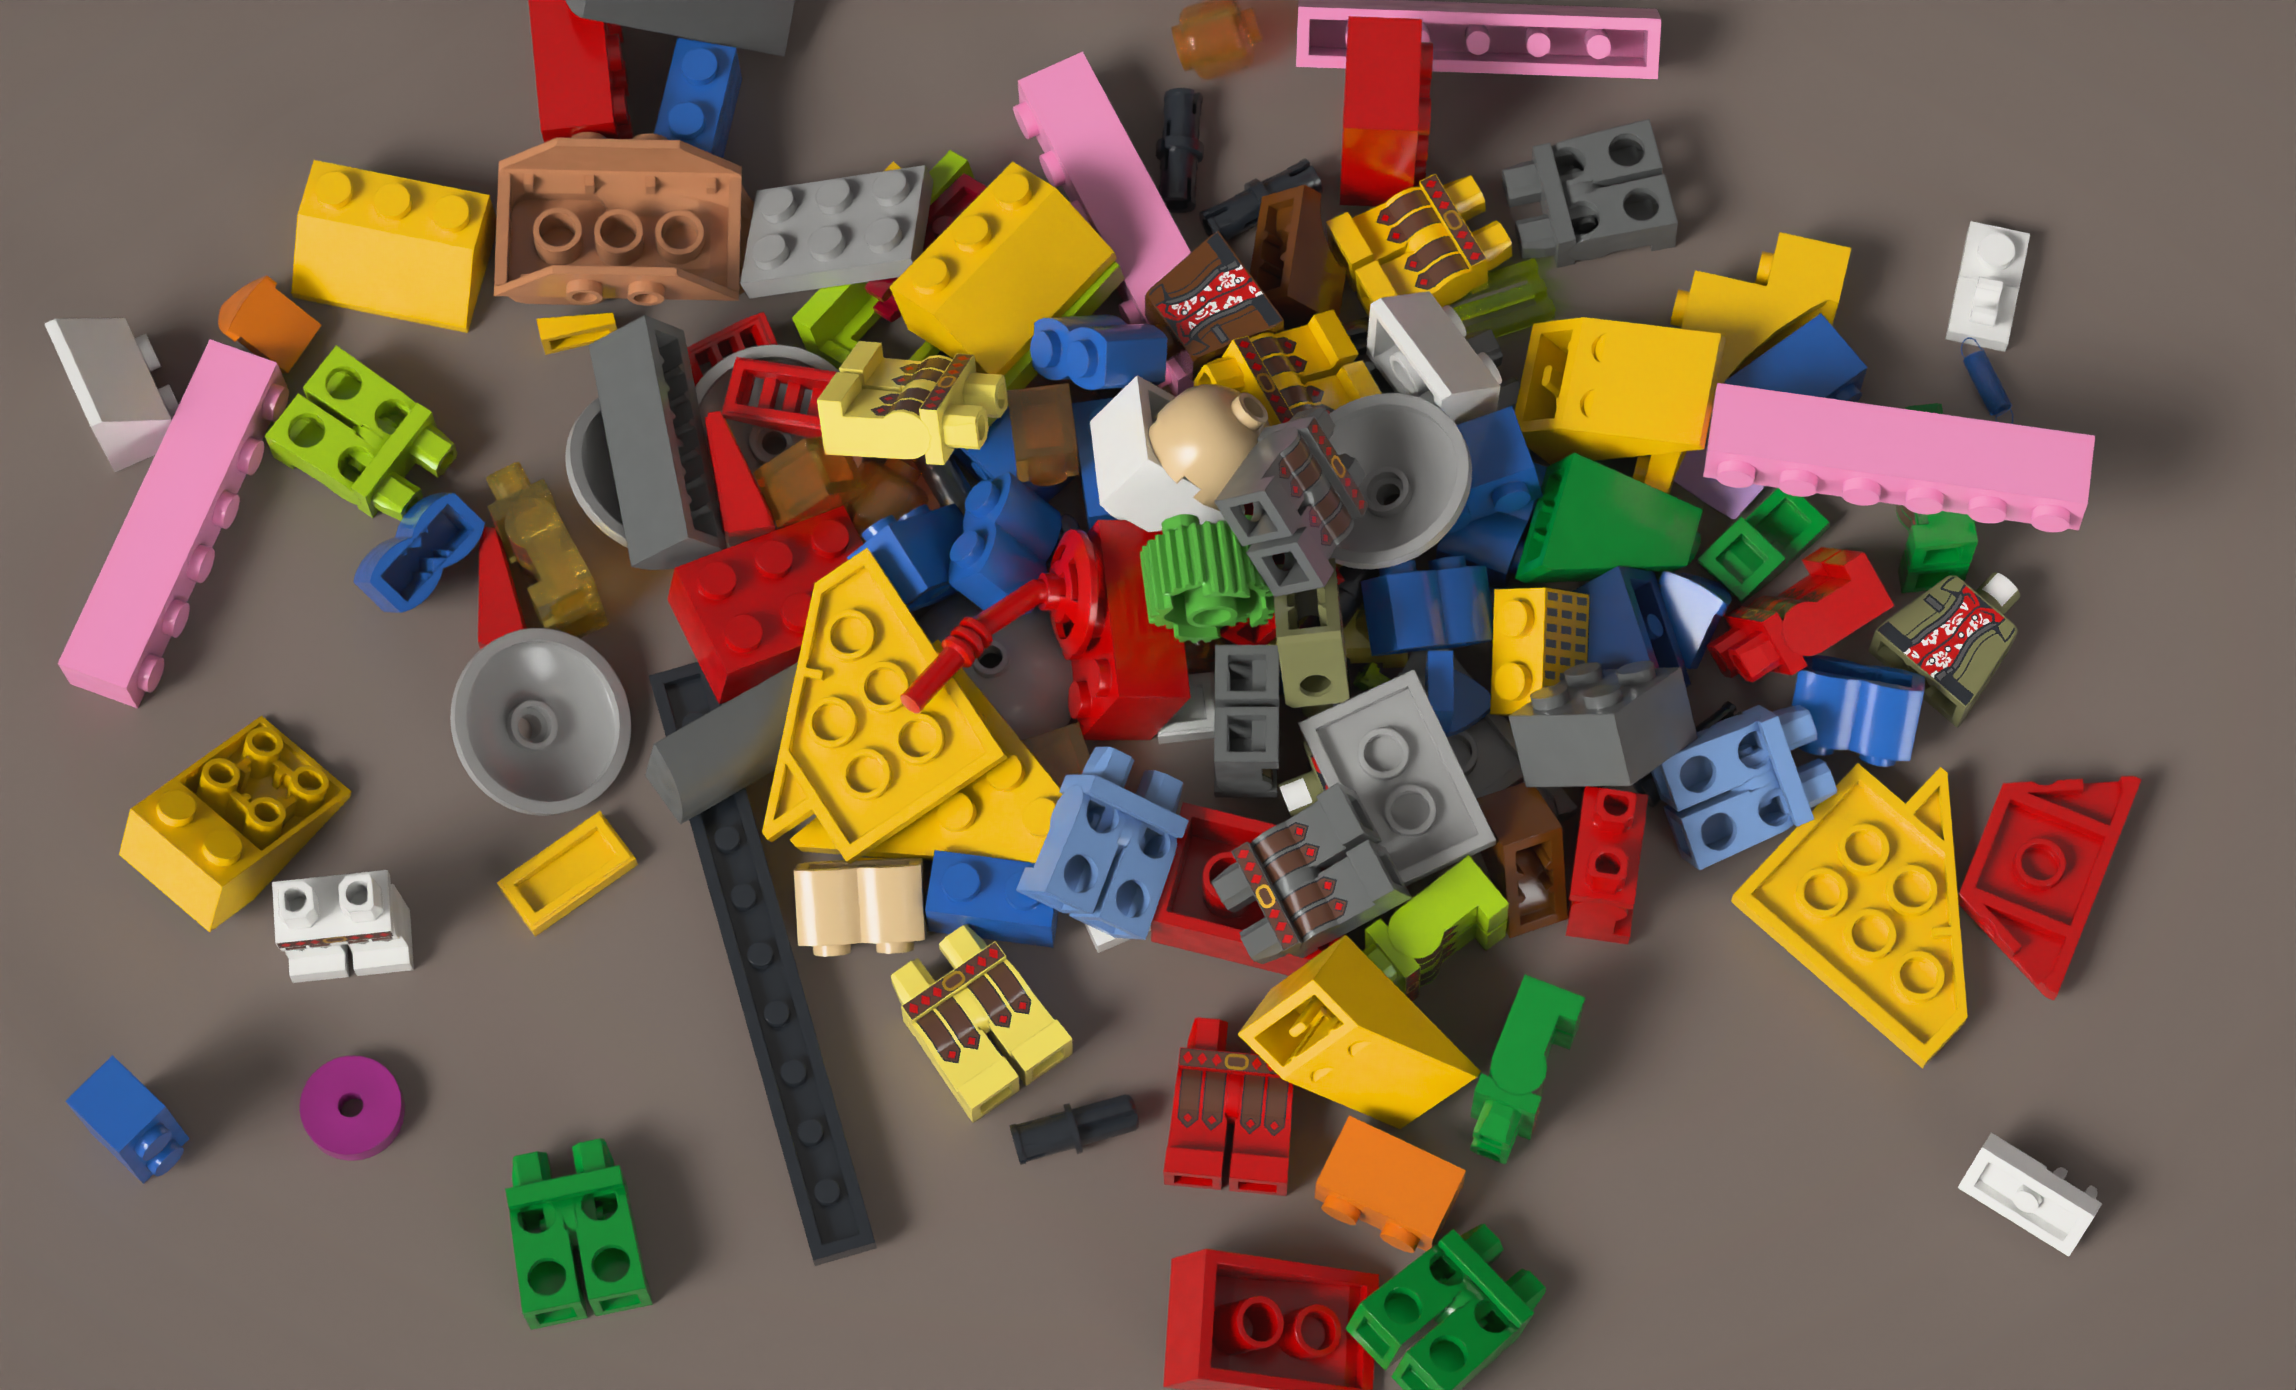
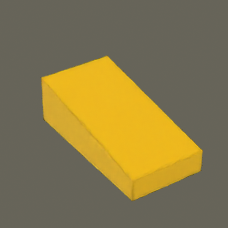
M613 313L536 319L545 355L589 345L617 330Z

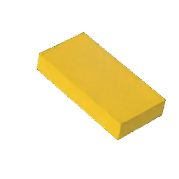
M598 811L502 878L497 884L512 907L536 937L636 867L638 863L635 856L602 812Z

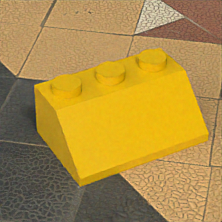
M314 160L297 214L291 289L293 298L468 333L496 236L497 218L490 195Z
M1012 161L890 286V289L908 330L952 358L957 353L974 355L976 373L1005 375L1030 350L1031 340L1034 335V323L1042 318L1061 317L1115 262L1117 257L1111 247L1057 188Z

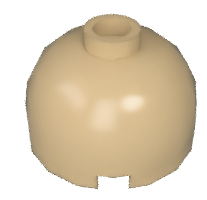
M1203 384L1188 388L1173 398L1154 417L1157 420L1149 427L1148 436L1154 454L1166 473L1176 483H1179L1186 477L1193 485L1201 489L1193 498L1205 506L1220 511L1214 501L1249 452L1258 443L1257 438L1263 429L1269 427L1270 424L1265 407L1253 395L1245 392L1240 393L1237 390L1218 384Z

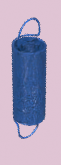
M1973 339L1983 351H1977L1964 357L1962 352L1964 340L1961 345L1964 365L1989 414L1996 415L1995 419L1997 421V417L2007 412L2012 407V404L1984 349Z

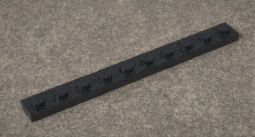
M698 662L649 675L666 737L722 705L718 703ZM743 788L689 819L813 1262L815 1266L873 1250L877 1247L746 788Z

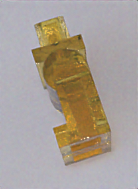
M514 462L486 477L488 486L496 499L494 503L487 507L510 563L517 561L522 577L531 585L527 590L541 628L558 630L580 639L608 625L609 623L594 578L562 522L552 493L544 478L531 484L520 462Z

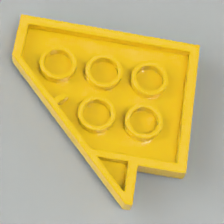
M868 548L814 584L762 830L766 839L773 842L815 814L845 861L849 864H852L1008 758L954 676L920 713H913L903 705L900 696L939 653Z
M939 639L932 643L938 653L943 650L942 642ZM961 667L954 675L955 679L1008 758L864 856L924 858L926 861H933L934 851L939 850L1036 863L1050 829L1053 809L1062 796V793L1059 792L1061 788L968 673ZM817 817L790 839L794 846L802 852L841 855Z
M1857 763L1836 785L1837 793L1814 808L1812 811L1814 820L1796 827L1733 894L1731 902L1923 1069L1965 1024L1968 1018L1948 773L1940 767L1905 804Z

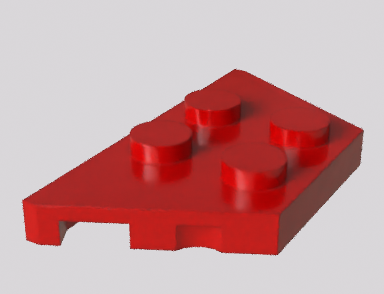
M2121 776L2119 781L2083 783V779L2057 780L2050 785H2039L2033 781L2003 783L1959 891L1958 904L2048 999L2054 1001L2058 995L2142 779Z

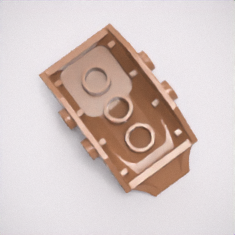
M582 132L573 135L571 138L552 139L499 161L494 296H508L515 302L525 304L593 305L599 304L608 298L628 299L634 304L644 306L660 304L664 299L739 301V295L745 292L740 281L754 209V202L742 185V166L683 141L668 140L662 135L651 133L640 134L633 139H607L604 135L598 133Z

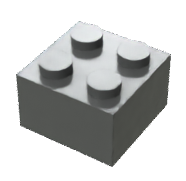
M1652 661L1633 662L1619 669H1602V665L1597 662L1573 666L1564 672L1565 678L1554 686L1536 690L1530 695L1531 701L1509 715L1526 787L1631 786L1698 738L1681 667L1655 668Z

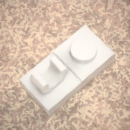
M1973 221L1970 222L1945 339L1961 343L1965 340V344L1978 346L1973 340L1975 339L1980 347L2006 351L2030 233Z
M1991 1133L1958 1188L2065 1255L2070 1256L2102 1205L2101 1202L2096 1200L2097 1188L2090 1185L2085 1192L2081 1191L2064 1180L2068 1172L2066 1169L2060 1167L2052 1173L2046 1169L2047 1166Z

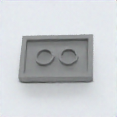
M925 165L757 190L740 281L749 299L900 277L923 253L933 188V179Z
M1411 670L1298 723L1327 787L1330 788L1334 784L1340 783L1356 791L1382 840L1378 845L1387 849L1406 886L1451 866L1468 855L1472 856L1496 845V839L1415 670Z

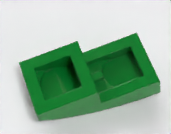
M1777 488L1746 519L1741 516L1698 558V563L1742 604L1765 587L1813 545L1829 529L1830 522L1804 497L1792 496Z

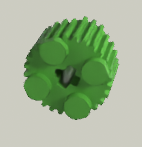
M1179 514L1162 521L1163 535L1157 534L1155 540H1148L1147 545L1142 547L1140 559L1148 621L1157 627L1166 625L1167 629L1173 628L1174 636L1179 639V642L1191 640L1192 643H1197L1200 640H1204L1207 643L1213 639L1221 638L1220 629L1223 626H1236L1235 623L1248 622L1247 618H1249L1250 626L1255 627L1267 624V619L1273 618V613H1275L1274 596L1246 553L1251 545L1242 546L1226 520L1218 521L1217 523L1205 521L1203 524H1200L1199 518L1195 515ZM1245 515L1248 520L1252 519V515Z

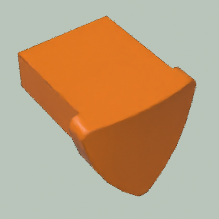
M265 275L245 285L223 303L218 316V325L222 333L234 342L238 341L256 356L276 362L281 373L286 374L291 370L322 325L275 288L277 282L268 275Z

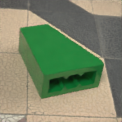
M1574 452L1548 466L1541 486L1543 497L1537 500L1515 579L1524 583L1591 581L1617 566L1653 571L1656 579H1659L1663 571L1674 572L1687 566L1694 559L1701 542V534L1697 529L1703 509Z

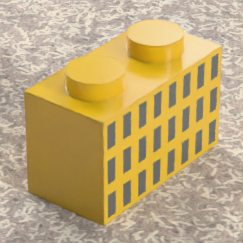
M1546 587L1494 590L1491 715L1509 717V715L1531 701L1530 695L1541 688L1554 686L1565 678L1564 672L1567 669L1587 663L1589 595Z

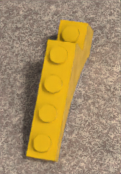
M1779 232L1775 252L1762 251L1755 283L1695 270L1690 292L1681 289L1677 291L1670 325L1681 327V329L1721 333L1726 337L1717 382L1724 384L1731 376L1820 313L1833 325L1851 248ZM1688 451L1654 454L1651 457L1646 455L1638 456L1633 479L1670 494L1673 481Z

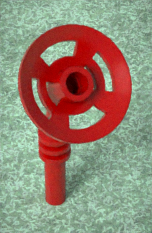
M1080 529L1068 530L1062 536L1056 548L1049 573H1041L1038 579H1032L975 617H964L960 621L959 626L955 627L951 634L942 641L943 650L900 696L903 705L913 713H920L961 667L969 668L973 665L975 658H979L983 654L984 649L992 644L993 634L1036 606L1041 611H1049L1052 628L1062 650L1068 655L1082 654L1087 649L1093 636L1099 597L1096 557L1088 535ZM1070 619L1074 625L1070 634L1066 637L1062 623H1067Z

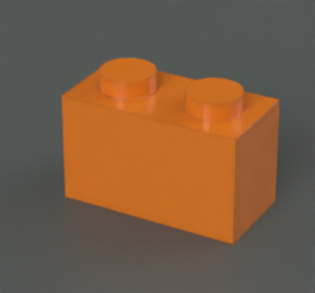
M1349 1115L1316 1181L1315 1199L1323 1202L1321 1209L1338 1221L1349 1225H1356L1359 1219L1382 1230L1379 1235L1380 1238L1397 1249L1414 1253L1418 1247L1427 1251L1435 1245L1460 1194L1466 1170Z

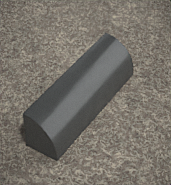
M566 0V3L575 15L585 19L784 57L795 0Z
M643 315L589 344L631 566L648 570L674 569L677 566L726 549L727 545L684 330Z
M798 662L653 744L645 776L680 825L775 771Z

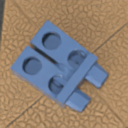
M1757 705L1743 711L1741 715L1724 719L1710 728L1697 732L1698 738L1651 771L1660 799L1668 804L1663 807L1679 852L1684 860L1698 870L1704 869L1776 836L1793 825L1798 827L1814 820L1811 807L1820 804L1837 793L1831 771L1823 760L1818 758L1797 768L1795 766L1791 750L1817 740V731L1808 709L1801 705H1796L1771 712L1761 705Z
M1095 747L1084 767L1082 775L1065 776L1059 791L1062 793V796L1053 809L1050 829L1034 868L1025 867L1016 891L1057 911L1070 913V917L1114 938L1146 940L1175 856L1177 838L1183 837L1189 821L1175 814L1184 783L1166 773L1156 770H1145L1137 792L1134 794L1124 789L1134 759L1112 747Z

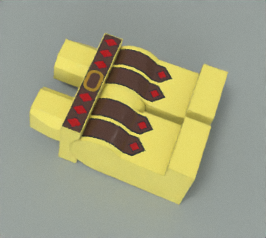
M858 341L839 368L840 372H836L817 399L826 455L916 459L925 454L926 464L945 465L955 448L980 450L987 440L989 429L987 417L1001 418L1008 405L1004 375L976 373L975 357L972 354L957 353L953 359L942 355L929 356L923 361L891 359L883 357L882 343Z
M965 924L946 936L939 943L941 952L954 970L935 982L917 958L891 975V981L902 1004L903 1022L916 1037L972 1123H974L1020 1091L1019 1077L1027 1086L1072 1055L1073 1044L1071 1036L1057 1019L1054 1020L1019 972L1006 959V955L996 941L987 946L984 940ZM987 1033L994 1041L996 1046L999 1048V1050L1002 1052V1054L1004 1055L1003 1057L1000 1055V1053L994 1047L992 1042L986 1036Z

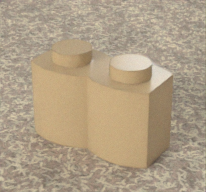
M924 858L872 859L855 861L852 864L846 861H820L799 863L795 867L794 882L798 946H813V955H846L851 953V944L876 943V952L904 953L914 950V941L925 940L928 932L925 913Z

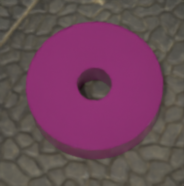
M353 1055L328 1061L310 1076L301 1093L299 1111L305 1131L321 1151L337 1159L357 1161L377 1155L394 1141L404 1121L405 1102L397 1081L385 1066L368 1057ZM359 1099L363 1102V1108L358 1115L354 1117L342 1115V1107L347 1101Z

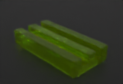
M1535 258L1489 272L1487 283L1472 289L1466 296L1452 303L1455 304L1527 281V284L1453 307L1461 321H1465L1534 298L1535 305L1465 327L1466 335L1491 329L1496 338L1533 326V323L1555 319L1556 308L1552 299L1549 300L1547 296V287L1544 279L1539 277V267Z

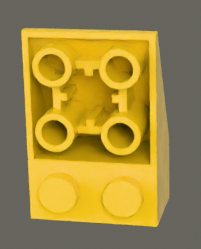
M1587 317L1533 323L1515 408V415L1527 447L1550 465L1574 452L1596 461L1704 449L1726 337L1721 333Z
M261 715L130 808L119 855L208 932H211L253 901L350 798L352 791Z
M1347 935L1340 938L1270 989L1238 1033L1283 1080L1398 1129L1403 1128L1477 1078L1481 1072Z

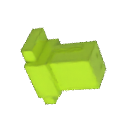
M1372 661L1359 669L1353 684L1365 691L1373 689L1391 679L1379 672L1380 668L1377 667L1378 664Z

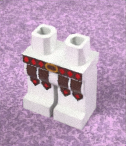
M388 870L272 882L275 943L281 951H285L289 959V975L293 983L349 977L348 945L353 954V969L357 976L414 970L410 909L395 885L391 884Z

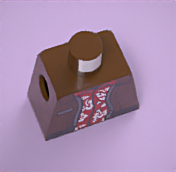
M1219 231L1208 237L1151 287L1145 295V316L1149 324L1160 329L1167 337L1166 362L1175 358L1192 381L1195 380L1203 365L1222 358L1233 339L1245 336L1251 338L1261 333L1270 332L1276 334L1284 331L1283 318Z

